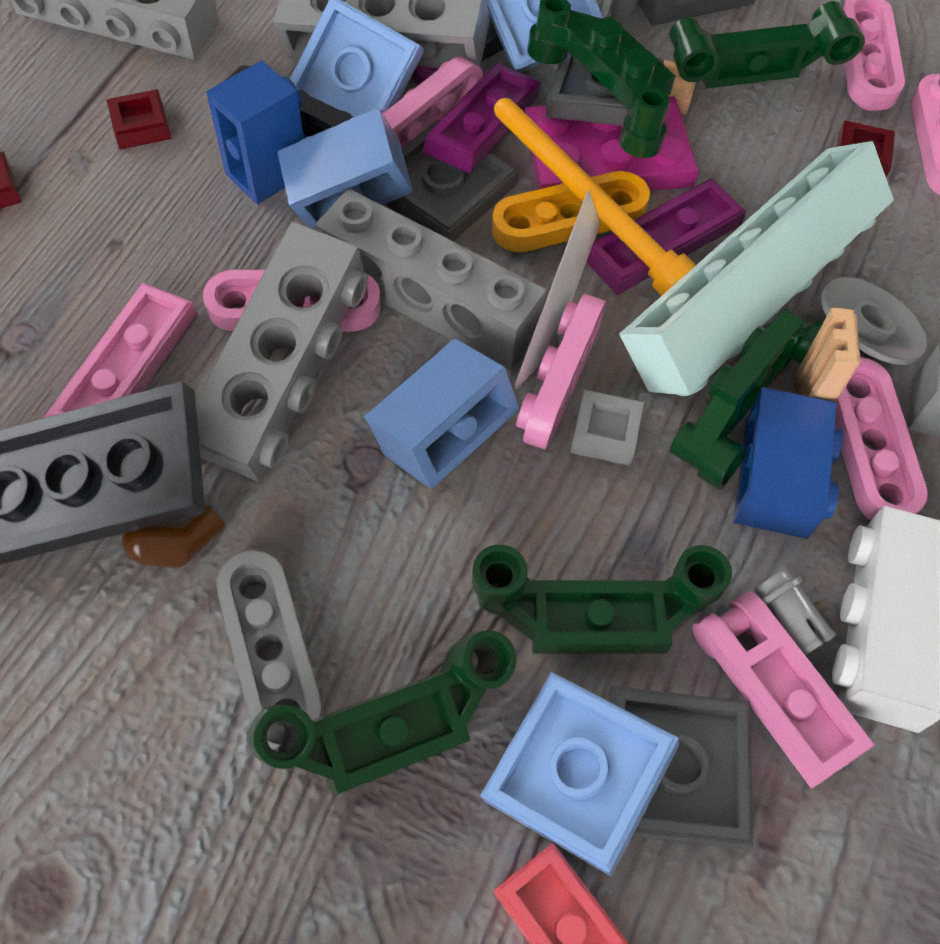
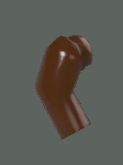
M205 505V513L188 517L180 526L159 524L123 533L122 547L127 552L129 558L138 564L178 568L186 565L226 526L220 516L209 506Z

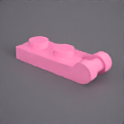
M751 591L743 593L729 602V610L720 616L711 613L692 625L693 635L701 649L708 656L716 659L744 699L750 701V707L811 789L875 746L766 604L755 593ZM744 632L753 636L759 644L748 652L736 638Z

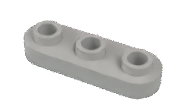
M251 550L234 555L221 567L216 580V588L251 724L262 710L273 705L296 706L305 711L311 720L322 717L323 707L282 566L273 556L262 551ZM259 584L266 587L264 593L256 599L243 597L245 590L252 585ZM278 644L283 647L280 656L274 660L265 661L259 658L260 651L266 645ZM275 722L268 729L267 742L272 749L277 748L283 743L286 735L284 726Z

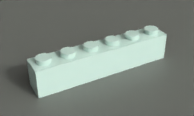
M873 141L827 148L619 333L648 392L688 396L703 389L709 382V377L726 360L735 357L742 351L744 343L758 326H764L772 322L779 315V310L795 294L802 292L812 284V278L821 269L844 253V247L859 233L874 225L876 222L875 218L894 201Z

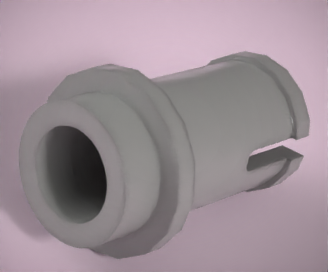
M788 568L760 584L754 591L801 651L807 655L837 636V633L829 627L800 585L805 582L803 577L794 578Z

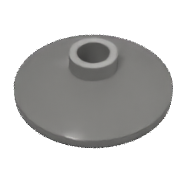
M854 277L835 278L823 289L821 303L826 316L831 308L854 310L857 318L859 350L861 354H868L884 362L898 365L912 364L925 354L928 340L922 324L902 301L885 289Z

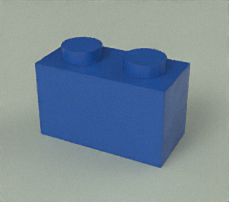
M261 60L206 91L225 174L257 205L285 188L277 151L306 138L302 130L299 109L302 106V99L297 87L288 77H281Z
M765 387L761 388L745 422L743 446L747 448V451L740 464L733 523L808 539L823 518L830 519L838 502L839 484L838 482L831 481V469L839 457L843 442V430L835 428L837 402Z

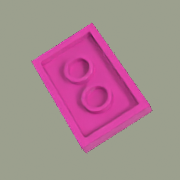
M675 96L669 97L670 103L664 119L667 132L661 151L651 158L634 157L621 148L619 137L622 126L548 118L546 117V106L525 107L524 112L590 177L615 171L630 172L642 178L647 183L650 191L689 188L695 185L698 169ZM529 149L537 189L564 184Z

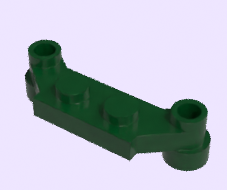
M541 0L537 22L530 28L527 45L529 56L543 64H558L566 59L569 51L629 110V115L624 119L619 137L621 148L626 153L638 158H651L659 154L667 132L664 119L670 103L668 95L671 93L676 76L611 16L598 18L573 11L567 0Z
M830 1L821 5L814 12L812 21L807 24L711 35L700 28L696 19L683 18L677 21L669 32L670 40L675 49L673 61L680 77L687 82L702 80L706 89L799 78L801 70L820 57L824 56L825 60L832 65L843 64L856 57L865 44V37L857 22L853 18L847 17L841 4L836 1Z
M783 309L767 329L758 326L746 341L738 363L734 367L725 364L719 370L708 390V396L712 398L711 402L697 425L689 421L679 430L671 444L670 453L698 469L697 477L718 490L723 489L739 468L747 451L746 447L732 440L728 435L752 408L762 387L768 388L792 358L797 363H802L823 322L817 320L813 324L793 312Z
M500 544L483 549L476 556L472 569V586L477 594L480 606L490 613L498 614L532 640V654L667 653L672 646L671 636L697 613L720 599L732 578L731 565L726 556L719 550L706 545L693 546L684 551L673 570L672 576L666 581L531 580L527 577V564L520 552L510 546ZM499 583L504 585L505 587L498 588L492 586L491 584Z
M492 630L473 632L463 637L449 649L446 662L439 673L311 720L305 711L296 706L273 705L267 707L255 717L250 726V748L255 757L262 763L278 769L297 767L327 778L332 793L341 794L470 741L466 726L486 689L502 686L513 675L516 667L515 649L510 640L502 633ZM473 652L476 653L478 658L476 669H474L471 662ZM280 721L285 727V739L280 746L272 749L267 742V732L273 723Z

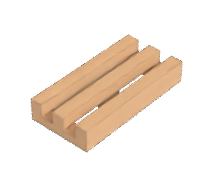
M830 309L794 376V387L800 388L797 394L832 402L837 401L861 362L857 318L854 310Z

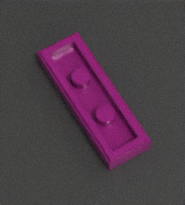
M496 63L427 134L423 153L471 174L509 131L495 115L494 106L496 102L501 98H509L524 111L525 107H530L537 99L541 82Z
M710 178L634 221L666 252L672 249L678 256L682 253L688 256L742 225L746 211ZM614 232L593 243L587 263L617 296L650 277L648 275L650 268Z

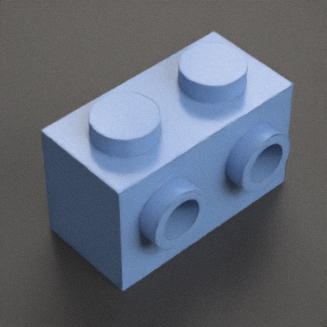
M379 107L277 151L289 206L308 228L314 230V225L348 188L381 205L413 193L400 141Z
M454 338L364 417L384 456L432 490L519 410V406L505 367Z

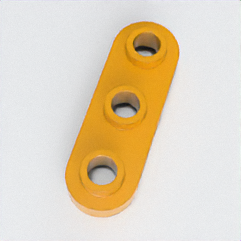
M615 171L591 177L633 220L646 213L650 190L647 183L639 176L630 172ZM565 184L506 197L499 201L493 210L492 236L499 246L512 252H528L568 242L583 202ZM599 219L600 226L597 234L612 231Z

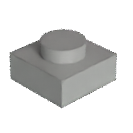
M584 389L570 453L631 466L635 454L644 402Z

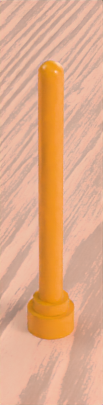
M501 98L496 102L494 106L496 117L582 202L587 191H590L598 218L650 268L648 275L654 280L651 286L661 296L696 266L685 253L678 256L672 249L666 252L511 99Z

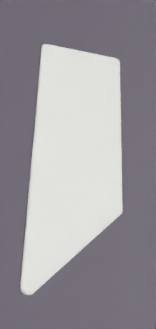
M589 190L585 195L514 386L516 390L541 365L548 346H556L560 336L558 335V328L567 303L573 300L600 226Z

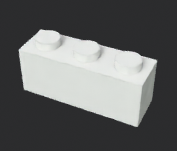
M883 506L866 527L861 525L857 527L850 543L848 561L849 563L856 564L854 583L848 586L841 605L840 618L842 622L848 623L846 644L840 646L834 660L832 682L833 684L840 685L839 699L851 714L920 733L940 720V520Z

